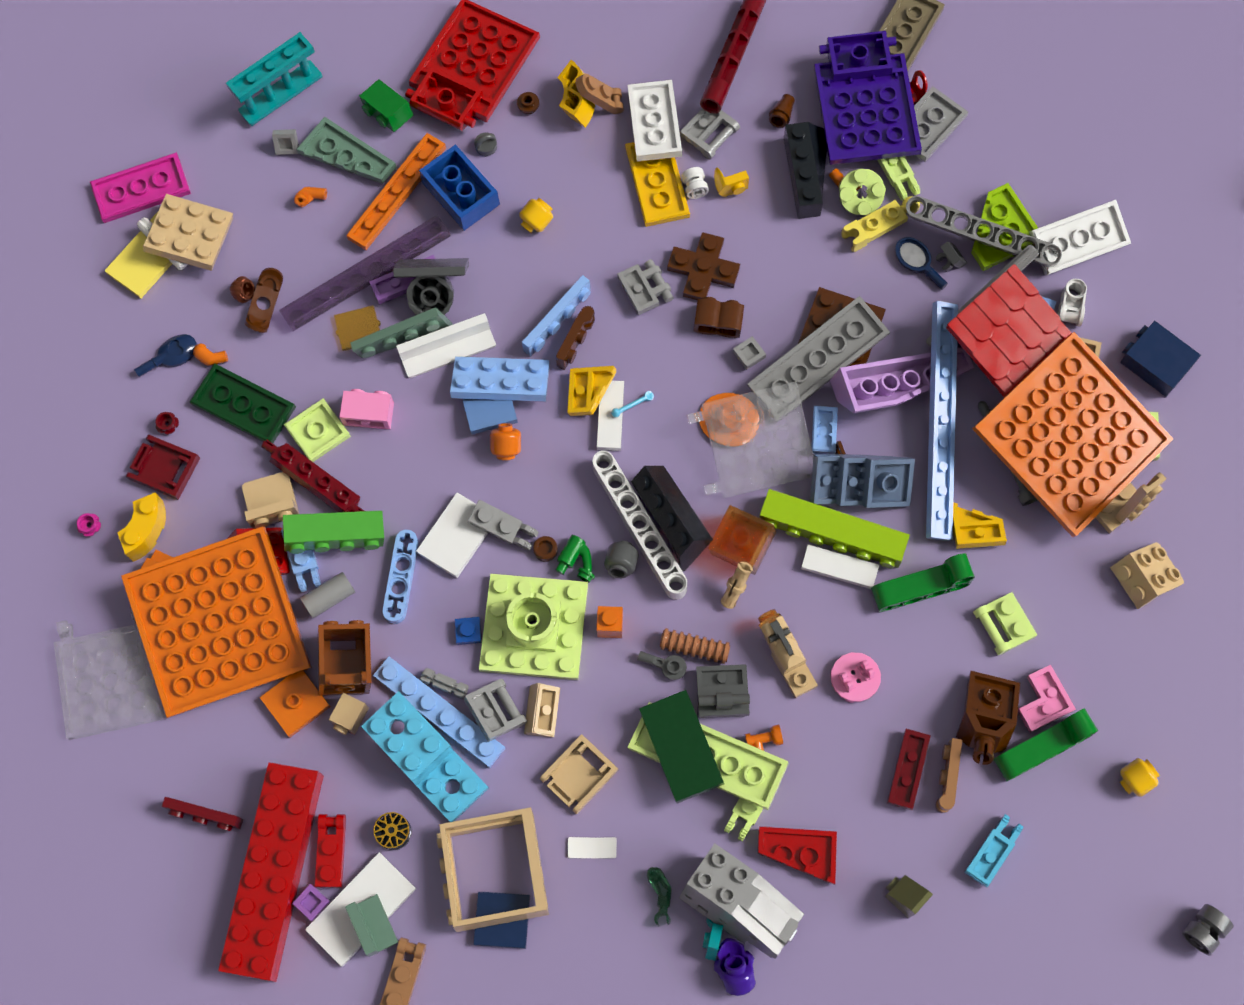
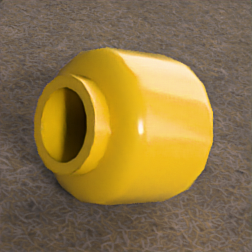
M540 198L537 200L530 199L519 212V217L523 220L520 225L530 233L533 230L542 232L553 219V214L551 213L553 209Z
M1136 758L1120 770L1123 780L1119 783L1128 794L1134 792L1136 796L1142 797L1159 784L1157 778L1160 775L1148 759L1143 761L1140 758Z

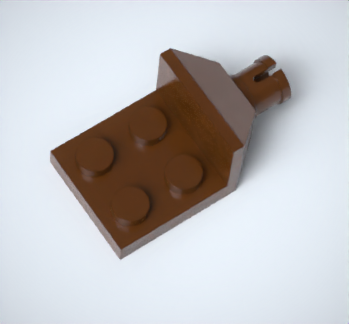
M970 671L964 715L957 730L956 738L961 739L968 747L974 748L973 760L976 763H980V757L983 755L982 765H988L994 760L993 753L1006 750L1017 725L1020 683Z

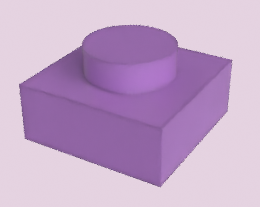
M309 884L292 904L313 922L331 901L312 884Z

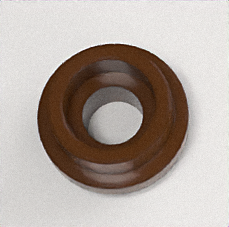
M532 92L522 93L517 99L518 109L524 114H533L539 107L538 96Z

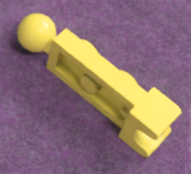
M914 196L906 197L901 206L894 200L858 221L854 220L845 225L841 232L842 238L855 237L851 251L856 252L867 246V243L907 222L906 203ZM913 203L910 206V211L915 214L920 208V203Z

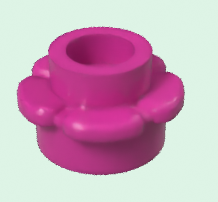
M85 513L77 520V530L79 533H83L84 536H93L101 528L99 517L95 514Z

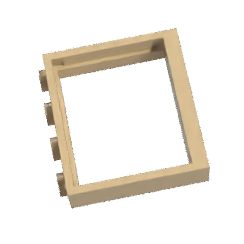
M531 807L439 824L440 833H437V845L439 849L443 848L444 858L439 859L441 873H446L447 883L443 884L445 900L449 899L451 908L446 910L449 925H453L456 932L549 915L535 821ZM523 824L536 906L463 920L451 837Z

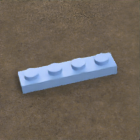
M582 275L522 341L523 351L531 357L535 351L539 352L545 345V340L559 330L561 322L573 315L580 301L584 302L591 293L589 279Z

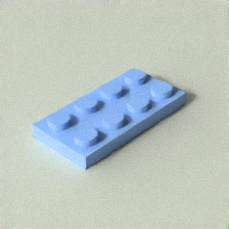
M455 357L450 389L451 398L546 402L549 360Z

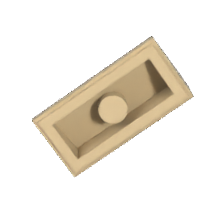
M541 683L530 685L526 712L527 723L525 724L524 734L554 737L560 694L559 687Z

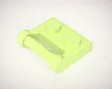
M1012 592L973 611L976 619H980L996 646L994 650L998 656L1037 636ZM989 613H994L1009 639L1008 642H1004Z

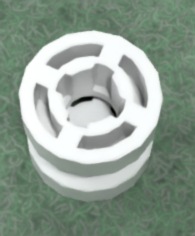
M689 168L681 174L682 181L687 186L685 191L688 198H701L709 192L708 185L704 181L705 174L702 168Z

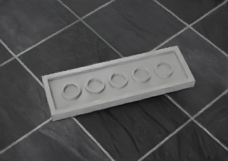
M859 296L749 382L747 386L778 422L827 384L839 368L851 365L889 335L890 331Z

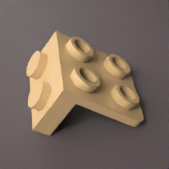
M284 472L249 481L242 485L248 510L244 513L246 521L252 528L266 527L283 521V515L299 514L291 479Z
M1157 542L1128 554L1110 567L1137 609L1144 607L1158 596L1184 584L1179 570L1175 568L1165 549Z

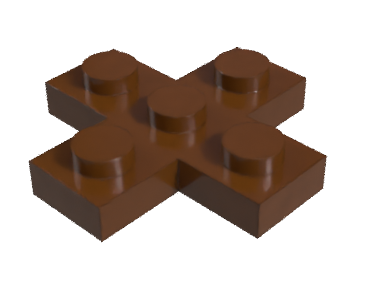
M702 232L696 252L673 247L667 271L688 276L683 297L697 301L698 299H703L708 296L711 283L734 288L740 264L719 258L724 244L723 237Z

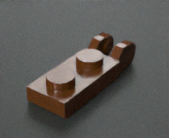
M585 306L579 312L556 355L558 368L565 370L568 363H573L577 354L575 349L578 344H583L587 335L586 330L591 329L595 321L593 307Z

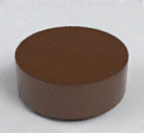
M542 536L534 542L533 551L537 559L548 562L556 557L558 547L552 537Z

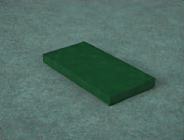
M215 363L190 400L192 406L262 442L268 439L272 443L275 442L284 424L296 408L295 404Z
M686 690L639 708L677 804L724 785Z

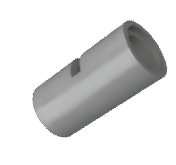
M341 572L300 599L312 618H315L354 594L355 590L345 574Z

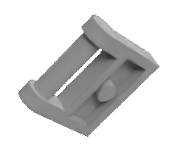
M702 108L680 131V136L701 151L704 157L712 159L716 154L715 151L732 133H736L740 129V125L722 110L714 114ZM721 123L726 126L709 145L704 142Z
M503 679L488 684L464 697L465 703L488 742L527 723L525 716L519 713L505 688L507 685ZM492 693H497L512 720L507 721Z

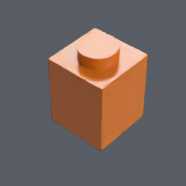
M598 606L597 637L622 638L623 607Z

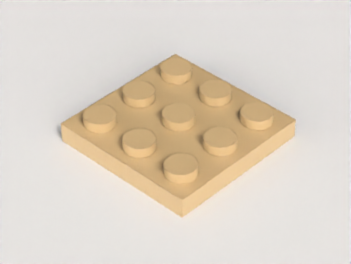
M166 194L145 240L143 251L212 271L232 223L233 213Z

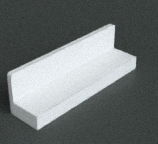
M484 313L399 344L396 347L408 378H413L455 362V357H470L494 348L496 343Z

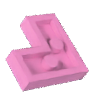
M1051 665L1027 676L1038 699L1019 708L1018 713L1029 733L1076 710Z

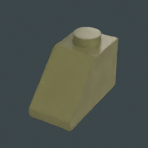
M904 875L900 879L895 877L887 885L886 889L889 892L885 897L907 918H910L923 907L933 894Z

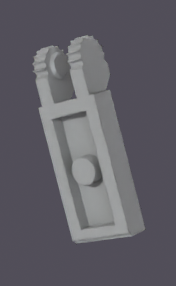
M480 499L468 520V523L528 551L532 545L526 540L515 537L518 530L531 537H537L539 533L531 526L523 524V521Z

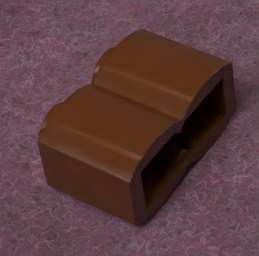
M713 297L698 299L693 331L700 334H717L728 338H740L744 305L736 300L720 302Z

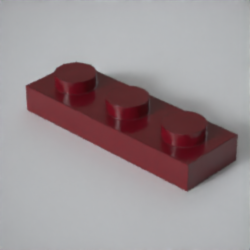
M905 729L887 804L913 810L931 735Z
M165 797L162 807L169 810L168 815L183 819L184 814L193 817V822L207 825L208 821L217 823L216 828L229 832L232 831V828L241 829L243 819L238 816Z

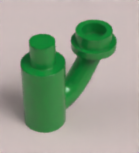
M571 535L557 558L559 564L555 571L564 575L567 568L573 567L580 554L583 568L579 567L577 577L584 582L590 583L595 578V575L592 573L590 550L583 539L576 535Z

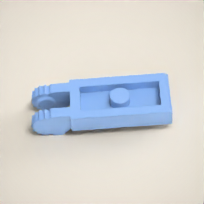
M305 550L299 554L287 551L301 592L307 591V584L303 574L311 572L313 584L316 587L322 585L314 550Z

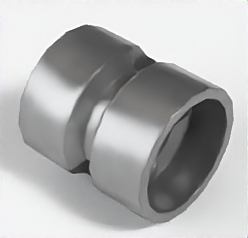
M1204 904L1196 914L1197 921H1191L1183 930L1182 935L1197 950L1211 956L1220 945L1219 938L1225 939L1234 925L1221 911L1209 904Z

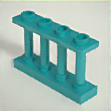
M301 32L226 82L228 89L239 102L245 103L238 111L250 126L265 118L323 77L312 61H307V57L312 55L315 50ZM297 64L300 65L298 68L289 73L288 70H290ZM281 76L282 79L277 81L272 86L270 85L272 81ZM263 89V92L252 98V95Z

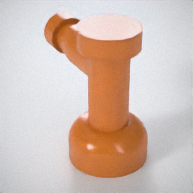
M779 724L772 726L770 732L755 735L745 734L747 744L763 751L762 743L773 742L774 745H783Z

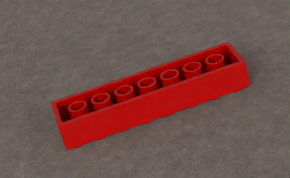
M268 762L218 970L220 972L273 982L277 981L294 908L292 903L296 899L324 778L319 771Z

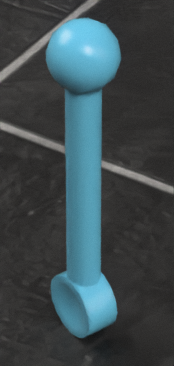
M647 391L643 397L619 409L614 408L611 414L615 418L619 417L622 412L643 401H651L654 398V394L651 391Z

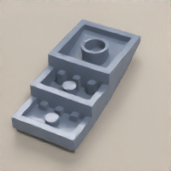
M814 454L810 502L814 504H837L839 506L862 505L866 508L910 506L915 459L877 455Z

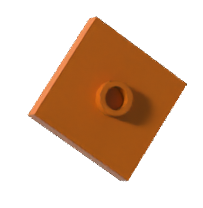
M304 671L287 676L260 697L290 738L331 707L322 695L319 696L318 689Z

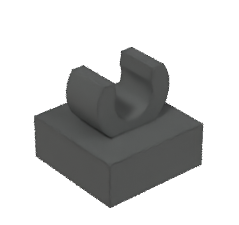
M949 241L941 246L944 253H939L936 256V260L939 262L947 258V264L942 267L944 271L951 270L953 266L961 268L967 264L955 244Z

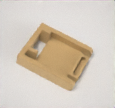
M581 734L540 777V780L544 783L551 776L553 779L547 787L568 807L577 801L578 804L572 811L578 814L619 770ZM587 749L604 763L598 771L581 756Z

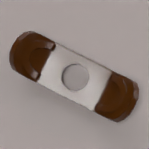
M265 268L262 270L252 297L245 325L254 330V332L266 333L269 328L283 282L282 273L275 268ZM259 298H266L270 303V307L262 310L258 308L256 302Z

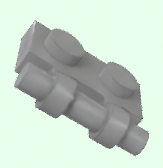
M652 259L644 263L647 268L644 271L637 264L617 273V278L638 315L658 307V296H662L666 303L674 299L670 292L671 287L667 282L665 283L661 276L662 271L659 266L654 264ZM653 279L656 287L651 288L647 280Z

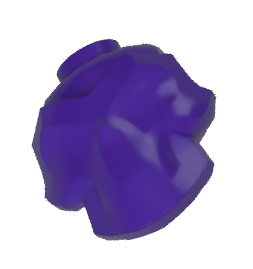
M726 938L719 946L717 953L719 959L715 960L714 971L717 972L719 978L723 981L727 993L734 996L745 995L756 984L753 968L754 957L749 951H745L743 944L739 941Z

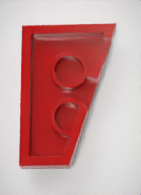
M759 826V855L835 885L836 831Z

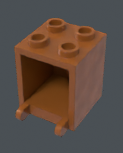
M362 620L349 621V624L326 621L323 622V625H318L319 696L342 695L343 693L347 695L369 694L372 683L370 623L364 624ZM355 641V649L330 650V642Z

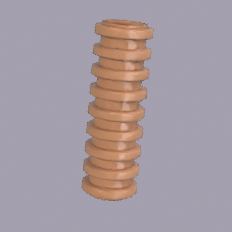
M668 628L663 630L660 642L661 650L667 648L669 652L675 650L677 654L684 652L683 655H687V653L691 654V657L697 655L699 659L706 657L708 661L714 659V662L719 660L722 661V664L727 662L730 650L729 642L723 644L721 640L714 642L713 638L707 640V637L701 639L699 635L693 637L691 633L684 635L682 631L679 634L676 633V630L672 632Z

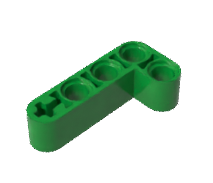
M962 553L946 559L943 565L876 584L871 587L879 612H885L963 589L972 583L975 576L967 554Z
M1084 708L1055 726L994 758V761L1006 782L1088 739L1098 732V729Z

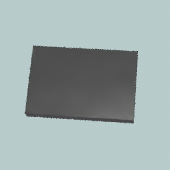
M469 258L398 260L393 268L394 277L464 276L469 267Z

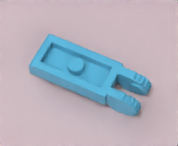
M1006 814L1001 818L995 829L991 830L964 871V873L986 888L1014 848V842L1024 828L1021 824H1018L1011 831L1009 838L1002 835L1001 831L1006 827L1010 819Z

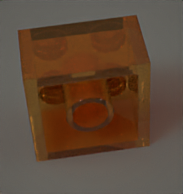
M729 505L708 550L711 555L736 567L739 562H747L753 568L751 574L755 575L776 534V529L773 524Z

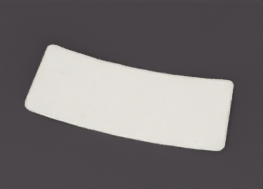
M616 837L568 838V858H616Z

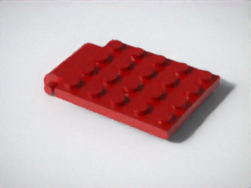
M461 0L409 79V86L416 89V91L408 88L405 97L410 98L409 104L411 107L461 131L467 126L471 128L475 126L476 120L472 118L473 116L488 122L540 39V33L474 2Z

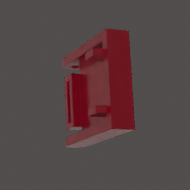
M147 435L146 440L154 444L152 448V446L142 443L129 467L139 474L137 476L127 472L126 478L179 500L200 457L196 453L152 435ZM183 463L186 467L176 484L173 480Z

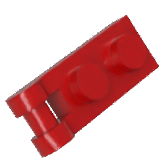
M319 814L316 888H342L346 831L345 814H337L336 817H328V814ZM328 827H336V835L328 834Z

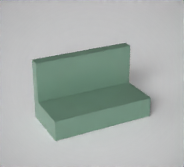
M378 894L360 903L353 902L345 906L367 956L371 957L398 943V939Z

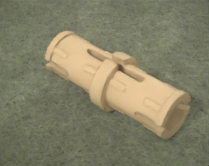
M739 562L733 576L726 583L727 589L721 598V604L726 608L733 609L740 594L746 590V582L753 571L752 566L747 562Z

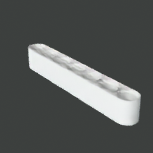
M608 451L597 452L592 461L594 474L666 595L673 600L682 599L687 592V579L613 455ZM602 461L610 464L607 468L597 466ZM612 481H619L622 484L619 488L609 486ZM624 501H631L634 504L631 508L621 506ZM636 521H643L646 525L641 529H637L633 524ZM648 541H655L658 546L655 549H648L645 544ZM666 561L670 564V567L662 570L657 565L659 562ZM672 582H680L683 587L675 591L670 588V584Z

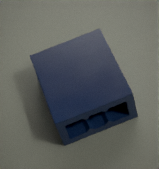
M1154 320L1149 327L1144 325L1138 332L1136 337L1139 339L1135 344L1130 342L1124 348L1122 353L1125 356L1120 363L1167 397L1200 358L1201 354Z

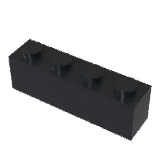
M810 122L786 124L784 144L797 217L802 219L821 216L827 153L824 128Z
M643 466L631 483L667 536L681 570L686 571L713 539L664 466Z

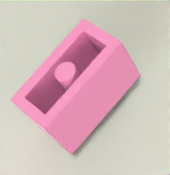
M360 389L343 391L339 418L343 426L391 429L394 401L391 394L384 391H375L374 393H367Z

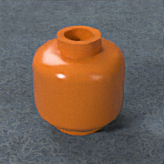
M510 423L499 424L498 428L490 433L491 453L496 455V458L499 460L514 459L515 455L521 452V432L513 428V425Z

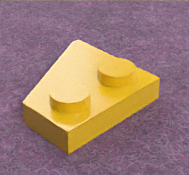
M614 366L571 368L567 413L570 416L593 415L616 374V368Z
M953 502V533L956 549L1002 546L1006 544L1007 539L1003 519L992 515H985L983 512L975 509L969 511L960 508L958 503Z

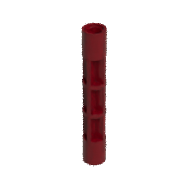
M766 0L742 1L708 85L700 100V106L705 111L714 114L721 111Z

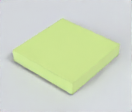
M324 398L284 424L300 449L312 462L351 437Z

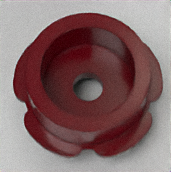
M162 412L155 420L156 429L159 433L172 434L175 432V428L179 426L178 418L171 412Z

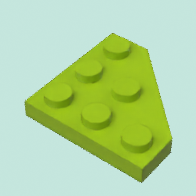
M1009 183L988 192L981 215L982 219L1031 236L1030 231L1038 229ZM978 227L977 235L979 237L985 238L990 234L988 227ZM1002 234L999 236L998 240L1001 245L1008 246L1012 243L1010 235ZM975 241L971 251L982 271L1014 256ZM1024 242L1021 245V250L1023 251L1028 245H1034L1031 242Z

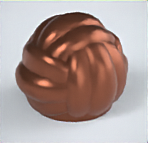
M240 276L231 283L229 290L235 300L240 303H246L253 297L255 286L250 279Z

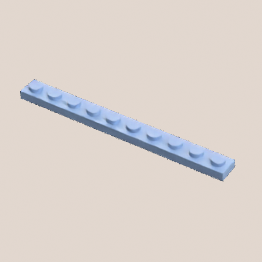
M936 301L932 303L926 538L950 541L953 537L957 340L946 327L958 315V304Z

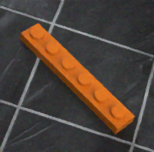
M426 133L346 235L348 240L367 251L420 183L421 176L419 170L440 156L446 149V144Z

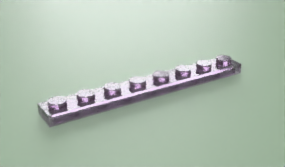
M436 215L279 311L291 330L295 331L369 286V281L391 273L398 260L414 259L451 236L450 232L439 216Z

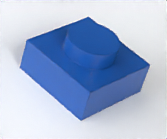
M480 617L455 619L457 645L482 643Z

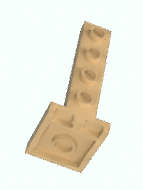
M1159 472L1147 485L1143 484L1138 489L1129 483L1095 518L1109 534L1128 519L1132 522L1143 513L1142 511L1163 490L1161 485L1167 478Z

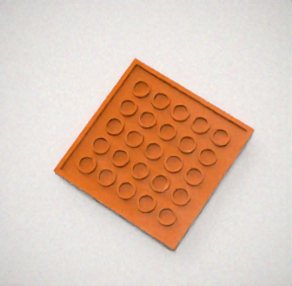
M1075 332L1065 338L972 428L1072 537L1077 536L1173 440L1172 436Z
M264 526L121 575L167 718L312 668Z

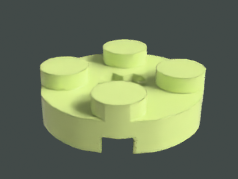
M869 169L853 170L848 172L839 184V200L848 212L855 215H868L881 206L886 188L883 180L876 172ZM862 185L867 188V196L865 198L861 196L860 199L857 197L858 192L856 188L858 186L862 188Z

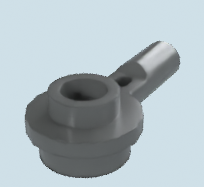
M640 651L637 659L661 668L662 673L670 680L681 679L687 669L684 659L677 655L668 656L666 659Z

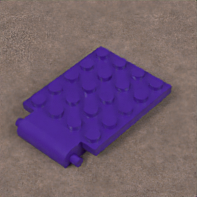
M886 31L827 37V44L819 45V54H827L829 61L814 64V72L830 165L920 155L922 152L905 54L890 55L889 46H896L897 41L896 36L887 37Z

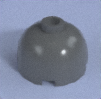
M446 276L415 277L407 289L408 305L416 315L435 307L445 315L449 312L454 301L452 283Z

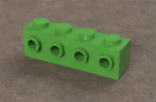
M360 511L283 515L284 551L299 554L305 550L327 552L330 549L351 551L354 548L363 547L366 550L378 549L383 547L384 544L383 512Z

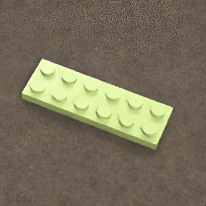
M641 717L628 745V749L660 763L643 717ZM700 724L724 781V785L717 788L769 810L789 762Z

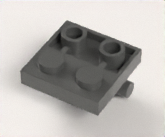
M746 664L696 667L699 718L750 715V695L748 694Z

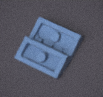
M462 399L471 434L496 429L502 423H518L512 400Z

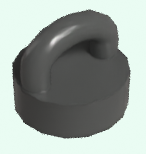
M484 132L475 138L474 145L478 154L490 156L497 150V140L494 134Z

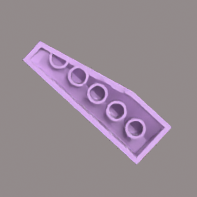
M962 347L957 348L956 377L974 368L970 356ZM931 353L839 368L830 379L837 402L851 412L858 413L897 406L930 390Z

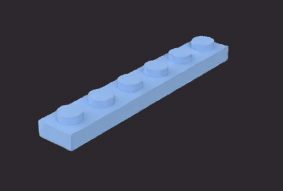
M390 656L374 673V678L395 694L399 691L421 715L489 768L506 749L496 739L488 742L477 724Z

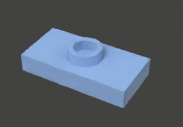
M813 407L812 454L836 453L838 407Z

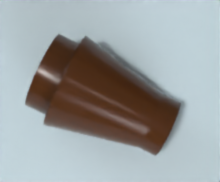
M784 94L769 112V122L774 127L783 128L786 124H789L795 102L792 95Z

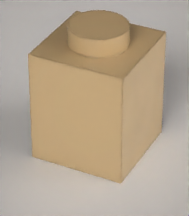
M343 693L329 721L334 724L333 729L344 735L350 732L355 735L369 707L364 702Z

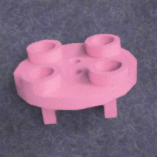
M851 652L842 655L835 662L830 673L834 691L849 703L870 699L877 692L881 683V673L877 663L863 653Z

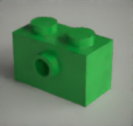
M380 79L359 95L363 104L361 106L363 111L369 117L374 116L383 128L388 127L393 132L397 131L414 116L408 101Z

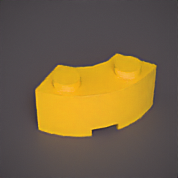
M570 60L557 77L562 82L564 88L563 99L559 106L572 120L586 128L593 116L595 104L582 97L578 92L576 78L585 73L574 61Z
M156 492L133 501L134 511L130 522L125 528L117 532L125 555L133 562L144 557L155 547L156 541L165 527V505Z

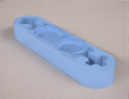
M402 530L395 538L383 604V615L392 624L401 623L407 613L417 557L416 550L419 546V540L411 530ZM409 536L413 543L408 544L407 551L409 554L404 553L405 546L401 541L406 540ZM401 559H407L410 562L409 568L400 571L396 568L397 562ZM397 582L405 584V591L401 594H394L392 592V587ZM390 598L403 600V602L398 601L397 603L400 614L398 613L392 618L389 610L394 609L395 602L390 600Z

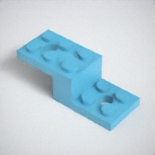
M399 691L361 726L449 822L456 821L489 789L452 749L451 745ZM396 721L403 722L405 726L400 734H393L391 732V725ZM455 780L459 782L460 788L457 793H447L446 785L449 781Z

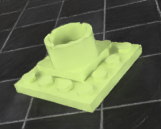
M490 574L479 671L579 680L588 582ZM531 621H537L535 624H529Z

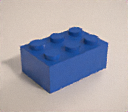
M456 144L419 170L423 185L463 231L500 205L497 190Z

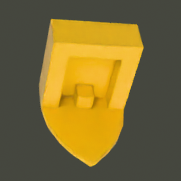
M718 167L715 168L714 181L719 195L723 197L732 194L738 195L748 189L749 176L746 170L724 177Z

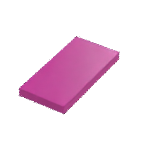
M177 152L90 181L98 210L104 223L160 205L166 194L179 198L191 194Z

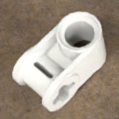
M1071 279L1066 284L1061 293L1057 311L1061 321L1075 323L1078 327H1081L1085 315L1087 286L1084 281ZM1069 290H1075L1078 296L1072 295Z

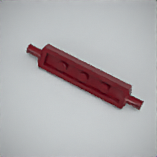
M268 439L263 442L261 447L271 453L270 463L337 512L364 511L358 506L360 501L359 495L292 446L285 443L277 447Z

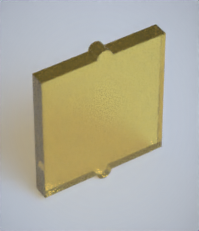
M374 305L334 315L337 326L336 335L340 338L343 351L352 349L350 342L380 330L379 326L381 323L377 320Z

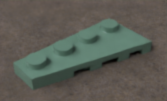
M326 117L320 121L296 149L300 155L382 184L397 168L395 162Z
M435 307L350 342L353 352L361 358H368L453 324Z

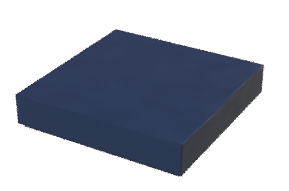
M478 892L476 917L529 908L530 895ZM529 919L477 928L474 933L473 945L526 949Z

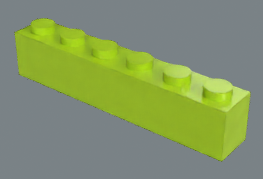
M771 489L768 490L759 517V523H762V526L767 529L776 530L777 528L786 531V534L791 537L799 538L801 536L808 538L813 544H826L832 546L833 550L837 552H850L856 554L857 558L865 561L872 559L880 562L881 566L890 569L894 567L899 568L910 534Z

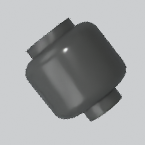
M628 541L611 544L604 561L606 570L615 578L622 579L634 573L637 565L638 551Z

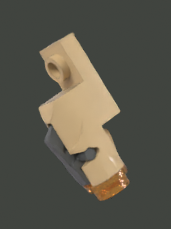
M775 609L762 614L758 618L760 622L758 626L772 651L771 656L794 698L796 699L817 688L818 684L806 665L807 660L783 616L780 613L777 614Z

